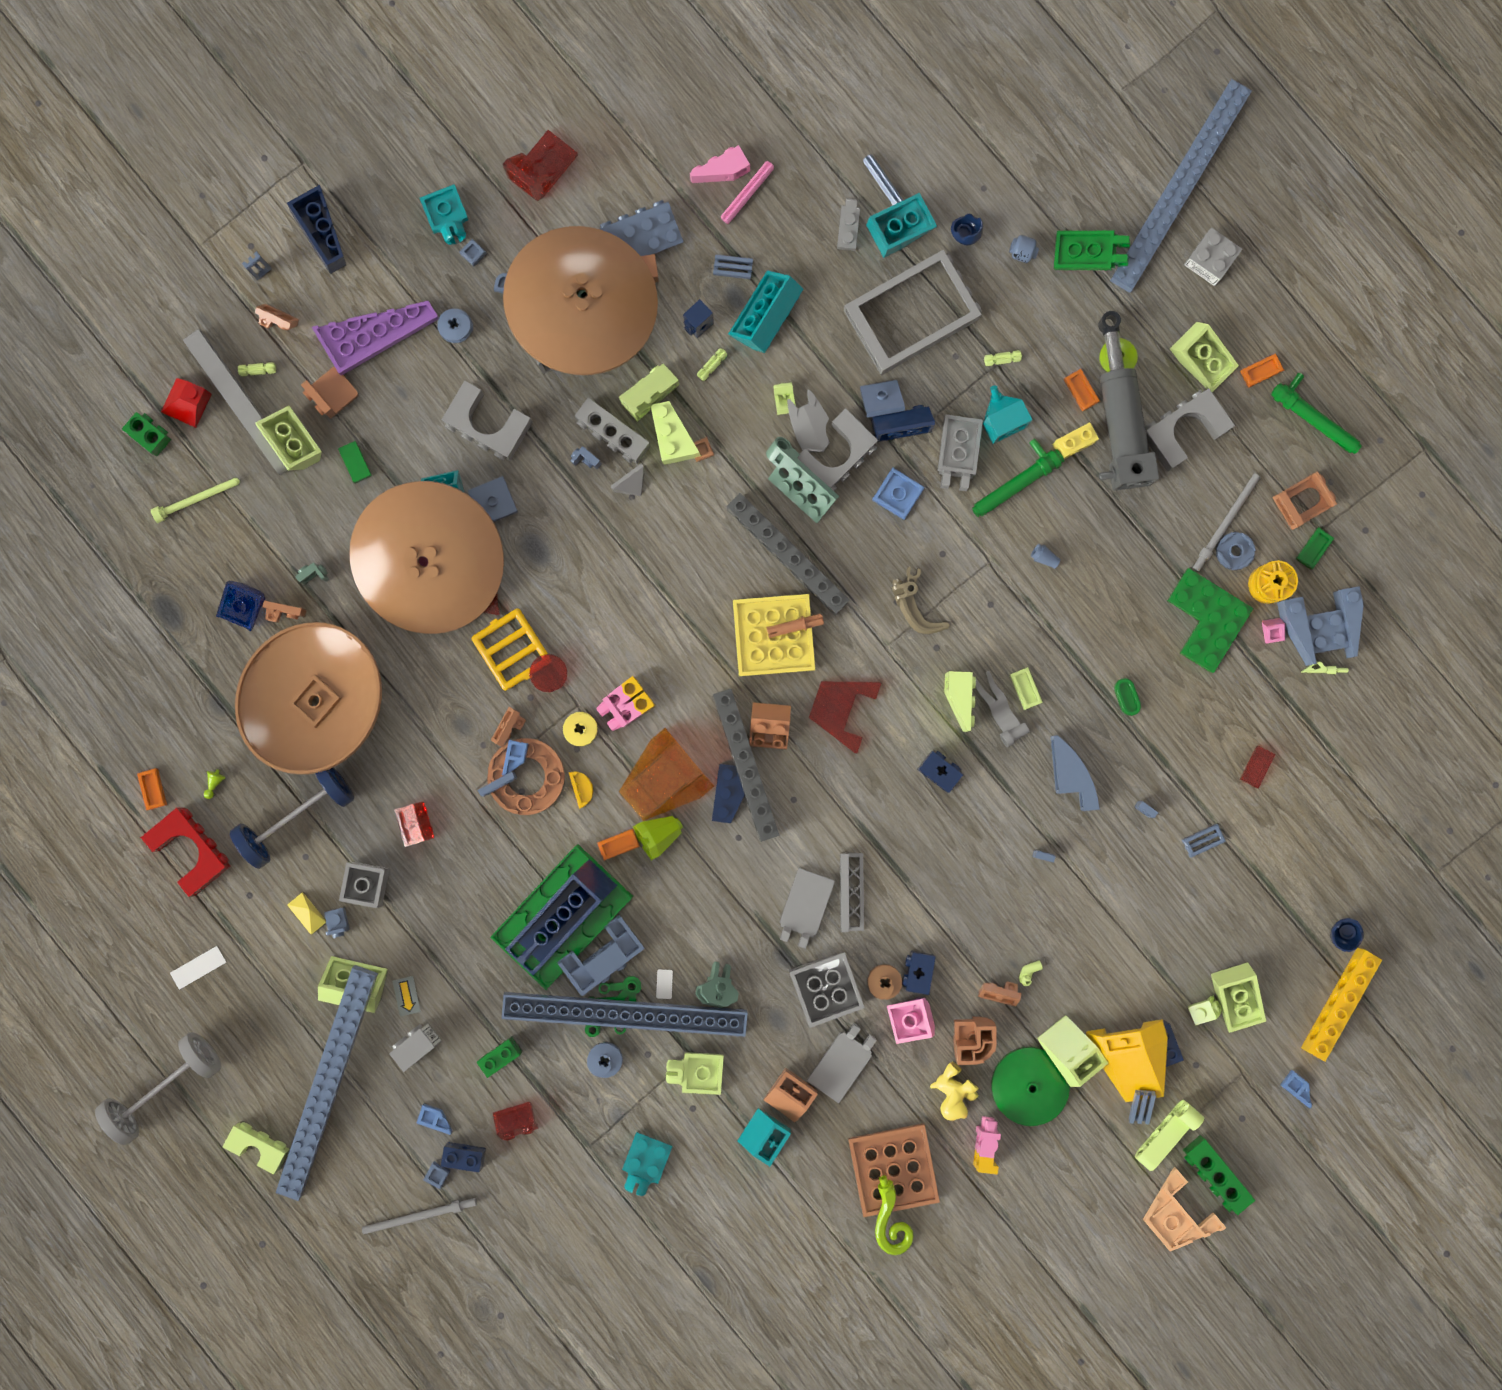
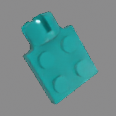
M455 184L419 198L434 234L442 233L448 245L456 244L454 235L458 237L460 243L465 240L466 232L463 223L469 219Z
M636 1132L622 1168L623 1171L628 1173L624 1185L625 1190L632 1193L635 1184L638 1183L636 1195L644 1196L651 1183L658 1184L672 1146Z

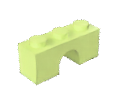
M239 1122L233 1126L223 1145V1148L238 1156L245 1153L248 1146H255L261 1154L257 1166L272 1174L280 1170L290 1151L285 1143L270 1139L268 1134L253 1130L252 1126L245 1122Z

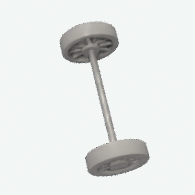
M189 1032L178 1042V1047L186 1063L129 1109L117 1100L110 1098L104 1100L96 1107L95 1116L97 1122L108 1137L121 1145H128L137 1138L139 1127L132 1113L189 1067L204 1078H211L220 1071V1059L212 1046L203 1037Z

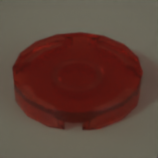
M544 654L533 660L529 669V677L536 689L542 692H553L564 685L567 680L568 671L560 657L554 654Z

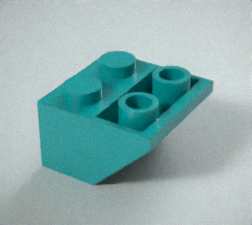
M758 1108L737 1142L755 1158L770 1167L791 1135V1129Z

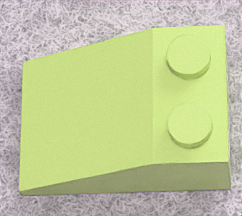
M1196 322L1170 348L1178 361L1206 389L1209 388L1211 392L1239 366L1209 324Z
M1249 963L1211 974L1214 990L1221 1005L1222 1015L1229 1033L1266 1022L1257 975Z

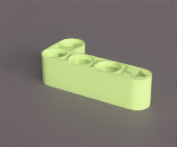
M1181 1100L1139 1148L1135 1158L1148 1170H1154L1189 1128L1196 1130L1201 1126L1204 1116L1188 1102Z

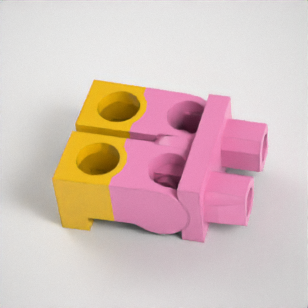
M635 676L630 677L603 698V702L596 708L602 717L610 711L612 712L614 718L607 722L612 731L621 727L625 728L656 706L648 694L643 692L644 689Z
M982 1116L981 1126H976L977 1137L973 1165L978 1172L998 1175L999 1166L994 1161V1154L998 1149L997 1140H1000L1001 1134L997 1130V1121L993 1117Z

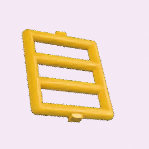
M518 608L499 620L494 619L490 622L491 625L479 631L471 638L504 691L509 690L524 679L529 680L533 677L532 674L544 668L552 661L527 619ZM517 618L522 626L520 629L490 648H485L481 639ZM523 635H528L532 644L500 664H495L491 655ZM533 651H538L542 660L509 681H506L501 673L503 670Z

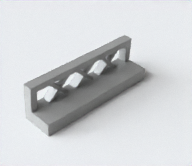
M840 853L841 932L864 931L863 853ZM849 857H859V866L854 871L849 867ZM853 874L859 879V885L854 890L849 886V879ZM853 894L860 901V904L855 909L849 905V898ZM859 907H860V915L856 912V910H857ZM853 913L860 918V926H849V918Z

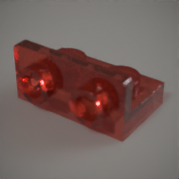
M424 802L395 809L405 847L434 838L433 828L430 824Z
M531 1102L493 1112L496 1134L502 1140H512L516 1135H528L538 1129Z

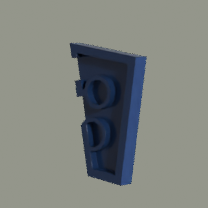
M719 764L712 821L731 823L745 795L736 767L733 765Z

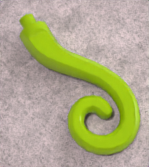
M883 1175L879 1178L880 1183L878 1184L882 1204L876 1221V1240L884 1252L890 1255H901L913 1243V1230L905 1222H896L889 1229V1238L892 1241L896 1240L899 1231H904L905 1237L898 1244H891L887 1240L886 1226L896 1202V1192L893 1182L887 1180V1177Z

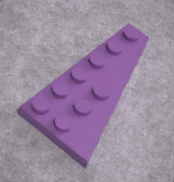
M425 301L407 305L401 309L394 310L393 308L383 313L377 314L376 312L349 318L347 321L331 322L325 326L319 327L317 325L313 326L312 329L336 370L342 376L437 321L439 317L430 302Z

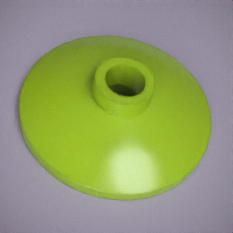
M1119 338L1124 368L1133 369L1138 359L1136 348L1130 341ZM1105 343L1100 351L1099 359L1103 369L1109 372L1110 367Z

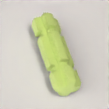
M719 348L716 355H713L703 366V369L699 370L697 373L699 379L705 381L709 377V373L712 374L721 364V360L723 361L727 357L724 349Z
M1021 351L997 353L994 356L992 354L985 355V366H992L994 363L999 365L1011 363V361L1019 362L1022 359Z
M273 362L238 366V374L240 376H248V374L261 375L266 374V372L268 374L276 373V365Z

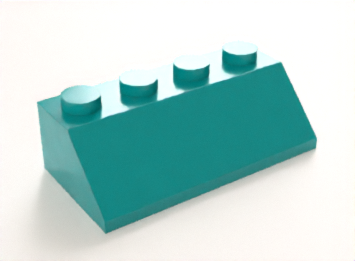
M766 271L728 335L753 350L765 353L804 289L789 275Z

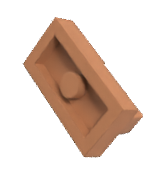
M267 304L260 305L255 310V313L259 315L258 324L266 328H271L273 323H275L283 330H290L297 327L299 319Z
M269 601L263 602V607L266 608V620L278 623L282 612L287 614V618L298 620V617L305 618L306 610Z
M508 707L491 741L503 747L510 740L511 729L521 730L526 720L519 715L518 711Z
M1008 981L1005 983L1004 988L998 987L994 983H983L978 997L1016 1007L1021 1000V993H1018V984Z

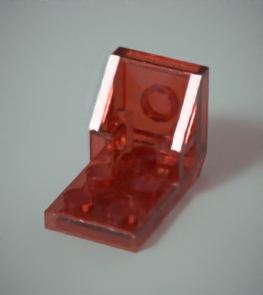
M547 130L527 156L524 153L507 158L502 165L510 181L533 199L539 201L544 198L578 156V153L550 130Z

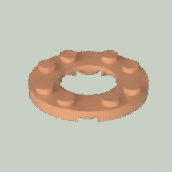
M529 738L513 740L529 744L526 758L535 759L541 764L545 773L544 784L533 795H520L513 791L509 784L492 792L491 795L502 808L511 813L519 815L540 813L552 806L562 792L565 781L563 763L555 750L542 741ZM508 743L501 747L490 761L488 784L504 776L502 772Z

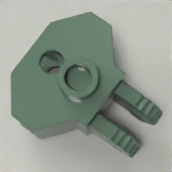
M714 961L710 977L707 978L706 982L696 987L695 995L702 1004L719 1008L727 1007L738 1001L739 993L731 984L732 979H729L731 966L726 964L723 968L722 977H718L720 963Z

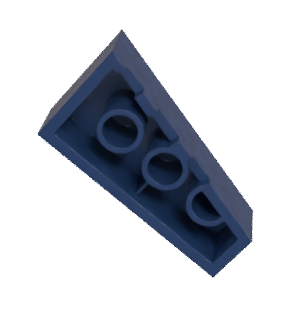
M318 185L287 202L292 216L328 272L332 274L346 266L321 186Z

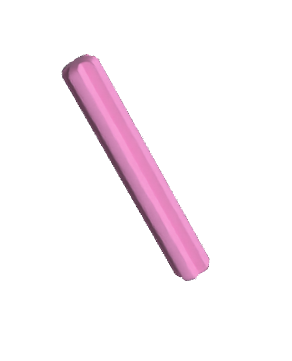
M769 161L763 164L721 215V219L726 224L732 221L774 170V166Z

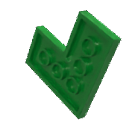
M1190 568L1186 569L1167 600L1199 621L1180 654L1210 673L1215 672L1254 609Z

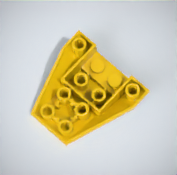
M1163 1019L1143 1022L1140 1029L1107 1034L1105 1028L1086 1031L1087 1037L1099 1048L1108 1061V1064L1103 1069L1125 1102L1133 1101L1135 1090L1155 1091L1156 1098L1164 1097L1168 1036Z

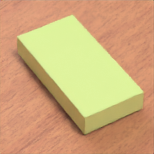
M1028 667L1010 674L1024 710L1043 703Z

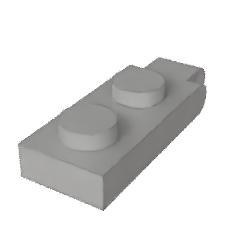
M846 198L845 206H841L837 249L856 251L860 207H857V199Z

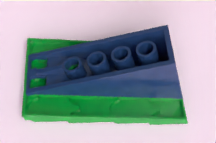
M577 844L490 938L547 990L563 973L557 962L571 951H574L578 957L605 928L604 926L633 898V895Z

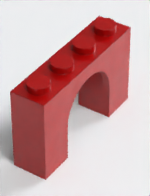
M179 807L175 808L140 838L152 852L161 851L171 841L181 835L189 837L195 842L199 851L198 862L190 872L177 881L187 896L192 897L196 896L231 866L228 863L229 859L227 856L217 850V844L214 840L208 838L204 834V828L192 819V813L187 808Z

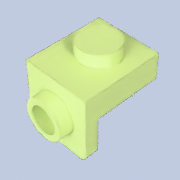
M791 382L774 385L777 415L789 413L787 400L790 399L795 404L793 385Z
M1214 995L1210 996L1207 1000L1188 1006L1195 1025L1216 1020L1222 1011L1221 1005Z

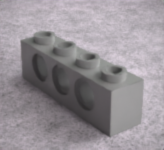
M587 398L575 414L577 425L584 430L586 428L590 429L596 439L599 441L605 440L611 450L614 452L620 451L623 454L622 457L629 463L635 462L638 464L650 448V442L589 398ZM598 417L601 419L599 425L591 424L594 418ZM609 429L617 430L616 434L612 437L607 436V431ZM630 440L632 444L630 447L624 448L622 442Z

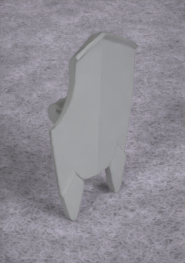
M807 390L808 404L797 408L790 399L787 400L790 420L802 451L806 449L810 452H824L830 443L826 435V424L829 417L815 395L810 390Z

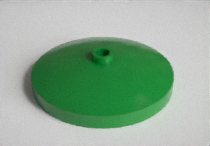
M1021 1047L1006 1054L995 1067L991 1080L992 1096L999 1110L1011 1121L1024 1126H1039L1050 1122L1061 1113L1069 1097V1084L1047 1052L1037 1047ZM1031 1085H1034V1086H1035V1089H1034V1090L1032 1089L1031 1091H1029V1087H1030Z

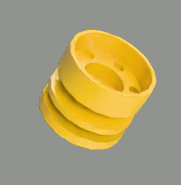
M1279 560L1271 561L1254 569L1248 581V588L1252 597L1264 604H1273L1289 598L1296 591L1298 585V577L1294 568L1287 562ZM1278 579V583L1274 584L1273 580Z

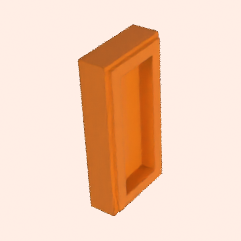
M1275 353L1242 369L1240 372L1248 388L1283 372L1284 369Z
M1082 369L1063 379L1082 412L1100 402Z
M158 768L137 773L146 810L166 806L167 802Z
M634 829L597 843L603 860L640 847Z

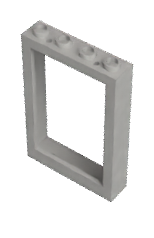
M944 250L844 306L847 318L881 375L980 319L982 315L980 305L973 301L970 288L968 286L965 287L960 271L955 270L952 265L953 260L951 256L946 254ZM941 261L970 313L888 358L859 307Z

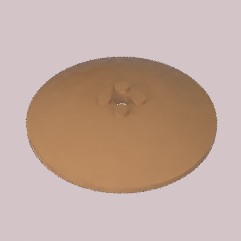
M562 227L536 237L515 257L508 270L504 284V311L514 337L534 359L551 369L563 373L594 375L622 366L643 348L652 333L656 321L658 308L656 286L652 274L642 257L619 237L592 227ZM584 290L587 293V297L580 298L577 296V292Z
M415 481L390 488L376 497L364 509L352 533L350 565L355 583L361 595L369 606L382 618L408 631L438 634L453 631L469 624L487 609L497 594L502 581L504 551L496 525L476 500L450 485L432 481ZM419 557H426L428 559V566H421L418 561Z
M313 622L286 628L264 642L249 659L242 672L235 698V715L239 732L249 750L259 760L274 769L299 775L329 770L352 756L371 733L376 723L382 700L380 672L367 646L355 635L341 627ZM318 697L319 703L316 706H312V700Z

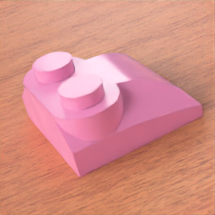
M925 997L887 1005L896 1044L935 1036L933 1016L930 1005Z

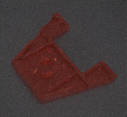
M821 681L809 719L849 748L853 753L857 754L863 737L844 731L856 694L876 700L881 683Z

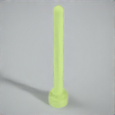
M233 478L165 508L157 506L151 509V514L154 520L160 523L168 517V514L237 486L240 480Z

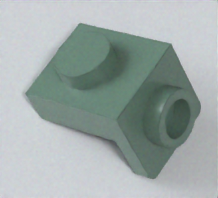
M314 562L309 566L302 567L298 571L299 574L295 576L304 585L317 575L326 582L329 580L326 576L328 572L323 565H318Z

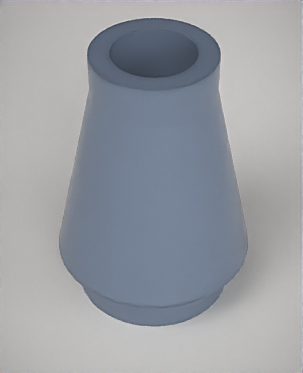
M1038 544L1031 553V557L1034 558L1035 562L1054 569L1061 561L1045 545Z

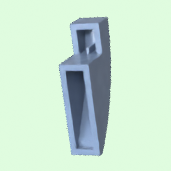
M1050 736L1056 794L1079 792L1081 811L1100 810L1094 783L1080 757L1059 736Z

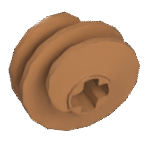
M882 964L871 970L867 979V985L874 997L888 1000L894 998L900 992L902 977L895 967ZM882 978L885 980L889 978V984L887 986L880 985L882 984V982L880 981Z

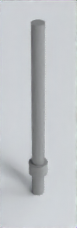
M1253 474L1206 548L1201 550L1199 553L1200 557L1192 567L1195 571L1199 572L1206 560L1211 558L1213 549L1259 481V475Z
M476 1198L452 1201L449 1205L363 1226L362 1233L368 1234L450 1212H462L465 1208L477 1206Z

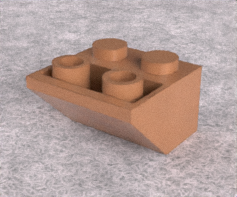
M753 703L750 746L787 749L791 706Z
M785 1067L763 1100L793 1122H796L810 1107L818 1095V1091Z

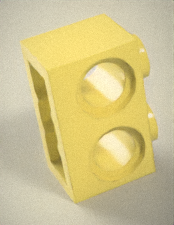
M1089 422L1057 439L1052 445L1066 459L1095 444L1099 438Z

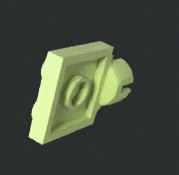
M684 1052L682 1060H668L666 1068L670 1072H666V1081L669 1084L681 1085L682 1093L721 1095L724 1055Z

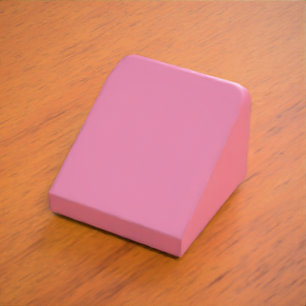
M1281 618L1262 621L1266 644L1285 641V623Z

